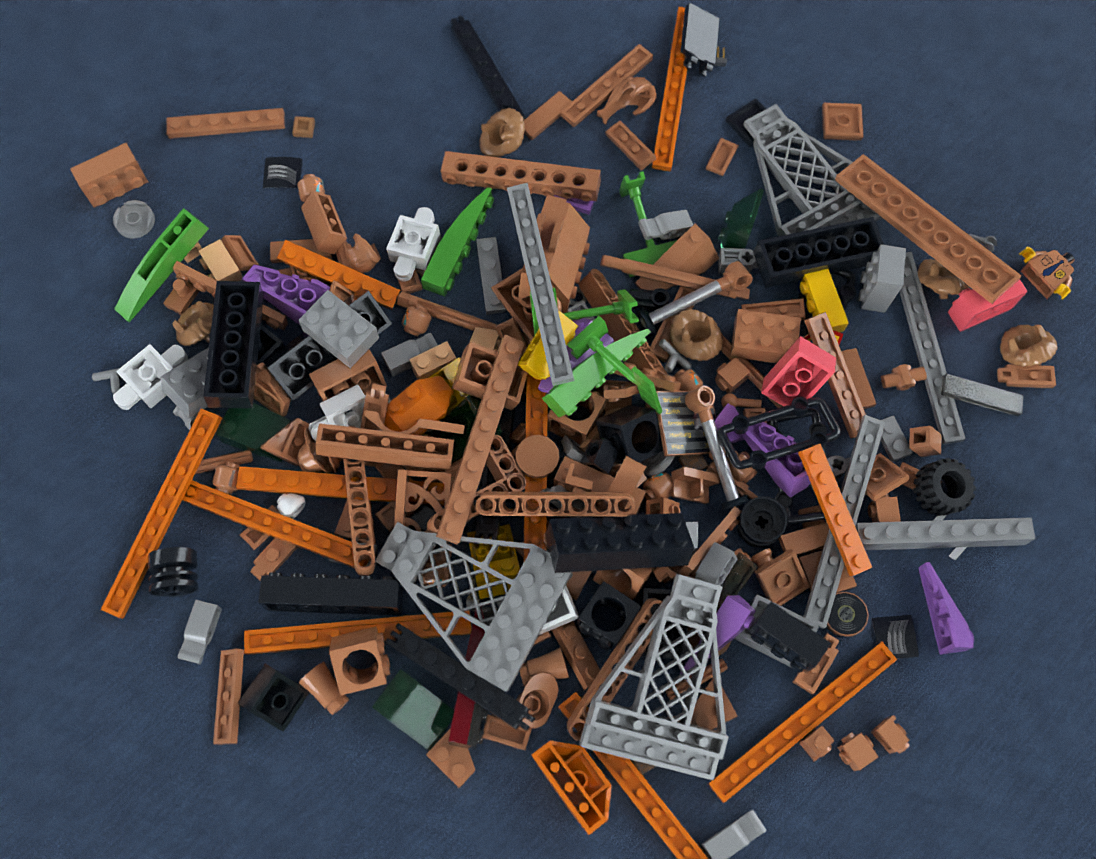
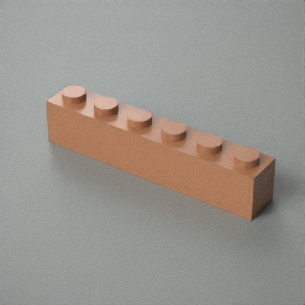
M319 423L316 438V455L450 471L454 440Z

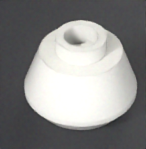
M284 493L277 500V509L281 515L294 519L303 510L306 504L305 498L293 493Z

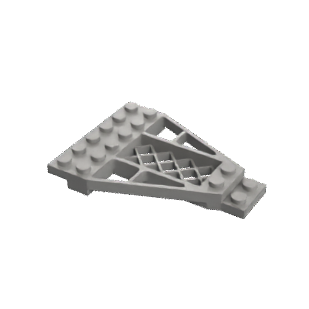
M777 104L745 120L744 127L754 138L753 145L778 236L873 217L875 222L882 218L835 181L837 175L835 172L843 167L846 168L853 162L803 132L795 122L786 117ZM798 143V145L801 147V150L791 148L790 144ZM779 151L786 153L785 158L774 156V153ZM820 153L838 164L831 167ZM788 154L798 155L799 160L788 159ZM802 156L809 158L812 164L801 162ZM786 165L797 167L796 173L785 171ZM767 168L785 190L784 194L776 198L772 191ZM800 168L811 170L810 176L799 174ZM813 172H820L824 178L813 177ZM797 181L808 182V188L798 186ZM811 183L822 185V189H812ZM825 186L832 187L835 193L824 191ZM809 194L819 196V202L808 200ZM823 197L829 198V200L822 203ZM789 198L792 199L803 214L782 225L776 205Z
M397 522L375 562L392 571L466 669L508 692L573 572L554 573L550 553L534 544L461 536V542L493 545L486 559L483 562H479L448 545L446 540L436 537L437 533L414 531ZM437 544L442 546V548L434 550ZM499 546L530 549V553L515 579H509L489 566ZM445 551L447 563L436 566L433 554ZM449 551L462 558L451 561ZM430 558L432 567L423 570ZM468 561L481 569L470 572ZM464 562L467 574L455 577L452 565ZM449 567L451 578L440 581L437 570ZM433 571L436 583L425 586L422 574ZM487 572L501 580L490 583ZM483 573L486 585L475 588L472 576ZM468 577L471 589L459 592L457 580ZM418 578H419L420 586H418L417 584H415ZM453 582L455 594L444 597L441 585ZM503 583L506 596L494 599L491 587ZM437 587L440 597L427 591V589ZM487 588L490 600L479 603L476 591ZM417 593L425 595L454 613L446 631L421 601ZM472 593L475 605L463 608L461 596ZM457 597L459 608L448 603L446 600ZM503 600L502 604L500 605L497 611L495 602ZM492 604L495 616L483 619L480 607ZM476 608L479 620L465 611ZM461 617L483 628L485 631V635L470 661L465 658L449 637ZM492 621L490 626L485 624V622Z
M676 574L670 596H666L592 697L579 743L581 747L714 780L719 759L723 760L729 738L726 735L716 634V609L722 586ZM666 620L672 622V623L668 624L667 626H665ZM679 624L689 626L694 629L684 634ZM676 626L680 637L670 642L665 632ZM653 629L642 670L635 671L624 668ZM698 633L701 643L692 648L687 638ZM663 637L667 645L659 649ZM684 641L688 651L678 657L673 647ZM670 650L674 660L663 665L659 655ZM709 652L711 653L714 691L700 688ZM692 656L695 665L685 671L681 661ZM657 660L660 668L653 672L654 664ZM677 664L682 674L672 680L667 670ZM620 672L639 676L640 678L631 707L601 701ZM664 673L668 683L657 688L653 678ZM685 679L689 688L679 694L675 684ZM650 683L654 691L646 696ZM671 687L676 697L665 703L660 693ZM698 693L715 697L717 730L690 724ZM657 696L662 706L651 712L646 702ZM679 702L683 709L682 713L673 717L668 708ZM665 710L669 718L658 716V714Z

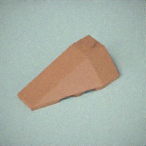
M695 223L653 265L700 275L706 272L719 257L710 238ZM640 277L635 282L639 289L653 291L657 288L667 290L674 286V284Z

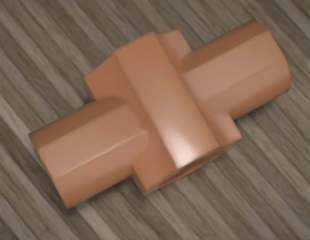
M904 364L893 368L892 373L882 375L881 382L884 389L896 386L897 390L903 391L914 387L917 381L926 380L927 375L923 366L911 369L910 365Z

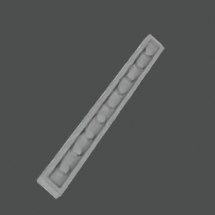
M528 183L508 187L507 191L553 386L574 381L573 372Z
M907 252L905 254L903 286L899 292L920 367L923 366L926 371L927 378L924 381L938 431L942 434L941 442L942 445L963 442L965 435L921 282L918 278L917 268L912 252Z
M864 415L861 419L841 487V494L855 526L885 426L884 421ZM830 528L803 616L818 624L820 628H826L844 568L843 559Z

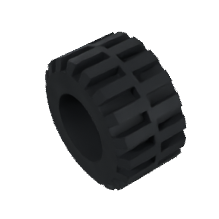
M945 458L921 467V471L916 473L917 479H914L913 482L916 485V488H913L914 493H917L918 496L916 500L917 502L920 501L922 503L920 506L923 509L927 508V512L930 514L935 513L936 516H944L963 511L972 504L971 500L975 498V494H973V491H976V486L973 485L975 479L970 476V469H965V464L962 462L958 463L956 459L950 460V458ZM941 479L945 481L948 487V495L941 488Z

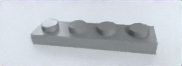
M496 237L476 239L486 315L504 313L506 308L491 290V287L502 281Z

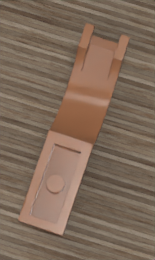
M365 410L364 413L365 417L386 432L412 434L419 428L464 434L465 425L420 418L416 425L409 430L402 432L392 431L383 424L378 412Z

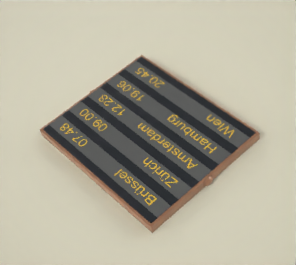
M656 391L663 411L661 414L657 413L664 456L709 454L710 448L699 415L689 410L685 404V396L690 391ZM713 404V405H712V406H713V409H710V410H711L713 419H715V418H716V415H715L714 404Z

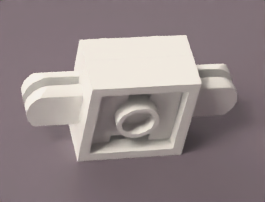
M427 207L419 208L414 218L400 215L386 248L390 261L395 262L393 268L395 277L400 281H409L413 276L415 268L426 270L441 239L439 226L433 224L435 221L433 211Z
M150 344L116 371L126 384L113 394L115 403L121 409L129 410L142 399L150 408L154 407L167 396L162 391L161 376L188 360L184 349L179 345H173L160 355Z
M358 384L320 403L325 416L310 423L308 427L315 441L319 423L345 427H361L366 395H364Z

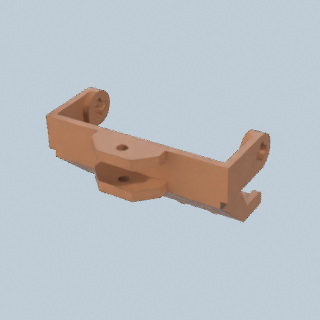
M547 195L542 212L538 214L536 221L552 288H556V297L561 302L562 313H567L571 298L575 299L578 287L575 286V283H580L582 272H579V269H584L586 258L583 255H588L590 244L587 241L590 227L574 207L567 203V199ZM524 265L521 272L518 301L524 307L531 308V301L528 296L530 297V286Z

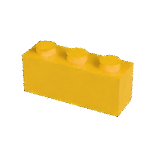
M829 269L805 274L800 283V290L807 299L806 306L808 311L812 313L813 317L826 312L832 329L837 332H844L849 322Z
M558 311L567 345L575 337L578 325ZM538 329L519 360L518 366L535 379L546 380V378L550 377L540 330Z

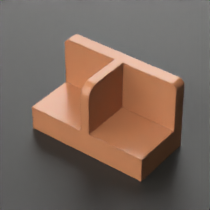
M688 467L672 471L671 496L707 504L709 503V487L719 483V475Z

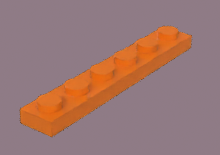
M287 240L284 241L277 257L278 261L331 284L335 280L354 293L361 288L369 290L379 305L391 310L400 293V290Z
M821 444L798 452L849 576H855L872 568Z

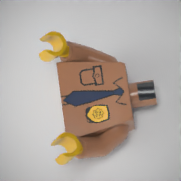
M1026 247L1019 253V255L1024 257V262L1027 263L1021 270V273L1046 299L1053 293H1058L1063 300L1071 292L1072 277L1070 275L1074 271V268L1071 266L1074 262L1072 254L1065 253L1061 256L1057 250L1050 252L1034 251L1030 247Z

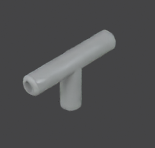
M665 339L659 342V346L670 355L664 368L667 372L673 371L676 362L685 370L691 368V363Z
M120 368L93 373L92 379L93 381L110 379L111 391L115 393L120 389V375L116 372Z

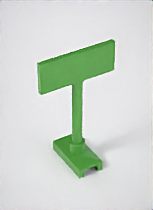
M643 171L639 172L637 179L629 180L628 175L624 176L619 188L621 197L629 195L630 199L633 200L639 220L647 219L640 198L642 196L640 191L646 179ZM653 238L645 240L647 248L623 254V258L653 265L677 240L660 245H655Z
M553 287L554 297L557 305L556 288ZM625 289L617 291L618 302H612V305L563 313L570 320L613 313L614 315L622 314L630 323L639 322L638 317L631 309L637 306V301ZM530 291V301L535 336L539 329V325Z
M600 316L567 344L572 350L571 354L576 359L580 358L588 349L598 352L638 387L641 398L649 406L655 409L658 414L663 412L654 383L635 366L631 371L603 346V342L600 339L608 332L605 320Z

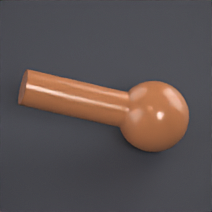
M728 393L722 397L721 404L723 407L729 403L735 408L736 406L761 408L762 400L737 398L734 394Z

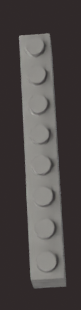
M1032 518L857 523L855 526L865 550L1026 545L1035 539Z

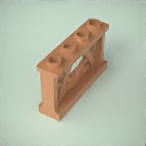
M398 470L394 527L399 522L406 527L413 525L416 531L422 532L419 524L407 517V512L419 508L424 499L430 503L436 513L443 510L438 501L445 499V509L455 481L453 473ZM409 476L428 477L423 488L409 482ZM439 479L444 483V492L438 494L436 492L438 486L433 487L431 492H428V485L433 480ZM417 494H419L418 502L415 505H411L409 497L414 496L416 500ZM436 519L435 524L439 528L441 521ZM445 551L433 554L435 561L447 562Z

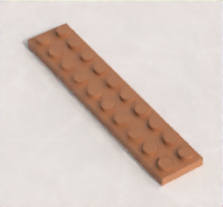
M864 154L836 175V182L991 304L1021 278L1022 275Z

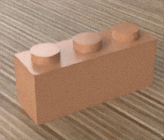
M313 191L301 209L317 250L335 254L347 239V236L331 197Z

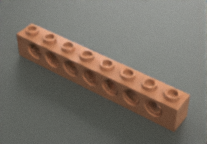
M445 151L440 171L443 182L448 184H464L469 187H489L507 191L508 187L528 183L530 194L557 195L565 199L577 198L583 201H597L601 183L600 170Z

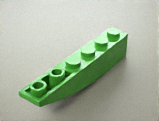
M486 188L449 227L421 279L423 289L444 297L448 291L452 290L455 282L454 277L460 273L463 265L462 261L464 257L467 258L469 255L470 244L478 236V227L480 224L483 225L486 219V211L493 205L492 188Z
M183 208L146 253L123 290L115 310L130 322L174 271L172 267L176 261L181 262L209 228Z
M645 329L609 344L605 348L620 361H626L633 355L632 350L635 347L639 348L647 341L645 337L651 331ZM596 352L572 369L574 381L554 386L542 399L559 418L564 415L570 416L578 409L576 404L580 401H586L592 395L590 391L594 387L596 389L606 381L604 377L608 373L610 375L613 374L617 369Z

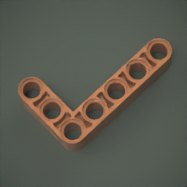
M494 435L492 444L496 450L490 449L486 460V465L496 482L476 492L474 500H478L483 493L492 492V490L496 492H521L526 486L525 477L504 440L499 435ZM499 462L504 463L506 470L500 467ZM510 481L516 484L517 489L511 487ZM482 499V505L485 508L490 509L493 507V502L490 499ZM473 503L467 521L480 515ZM445 509L437 512L428 520L427 530L429 533H437L438 527L435 524V520L441 521Z

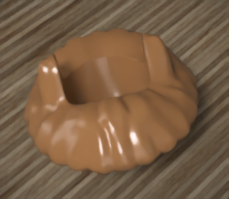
M511 108L501 109L492 115L487 123L481 125L480 148L483 154L490 157H501L514 152L521 146L524 138L525 122L520 112Z
M925 259L919 265L918 278L920 282L926 287H930L935 293L940 294L939 299H948V294L959 295L960 292L970 287L937 260Z
M198 301L190 308H187L181 314L178 321L174 320L172 325L176 330L178 343L183 346H191L202 340L210 342L208 334L211 332L213 304Z
M693 309L683 310L674 317L670 337L673 347L680 354L691 360L707 361L719 354L724 343L723 335L712 317Z
M1018 325L1017 327H1012L1004 333L1000 344L1003 359L1010 364L1023 367L1040 365L1050 360L1058 349L1057 341L1051 333L1044 330L1042 325Z

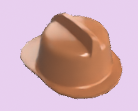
M308 427L304 429L306 443L299 449L297 455L300 468L303 472L319 473L324 471L330 473V467L324 456L316 455V441L312 438Z
M535 674L528 680L523 692L517 698V701L530 709L528 714L535 718L533 723L524 718L523 722L529 725L530 728L541 727L547 722L556 701L558 684L550 674Z

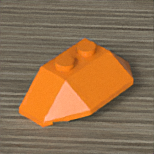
M441 376L416 380L388 403L384 425L392 431L402 432L416 425L419 418L439 421L447 413L454 390ZM419 428L415 433H412L411 435L421 436L428 429Z
M550 740L531 755L588 835L608 820L612 785L584 747Z

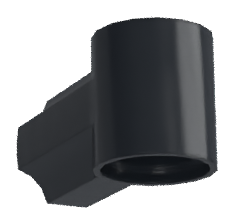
M657 288L654 291L630 289V295L637 301V306L634 307H644L655 311L669 304V293L663 288ZM656 299H663L664 302L658 303V302H656L655 300H656Z

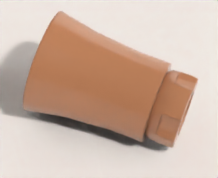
M561 647L540 657L527 660V663H523L520 675L524 686L531 677L538 673H548L555 680L570 678Z
M325 662L314 667L299 682L331 715L338 712L349 701L346 695L340 696L337 681L330 673Z

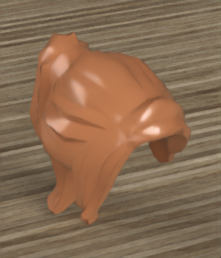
M628 77L613 89L605 107L602 110H597V116L602 118L603 123L606 124L607 120L617 110L625 108L627 105H638V108L633 111L635 116L645 112L656 99L654 85L642 77Z
M354 234L355 246L352 247L345 240L336 252L338 262L360 273L369 272L379 262L381 257L375 244L370 246L361 235Z

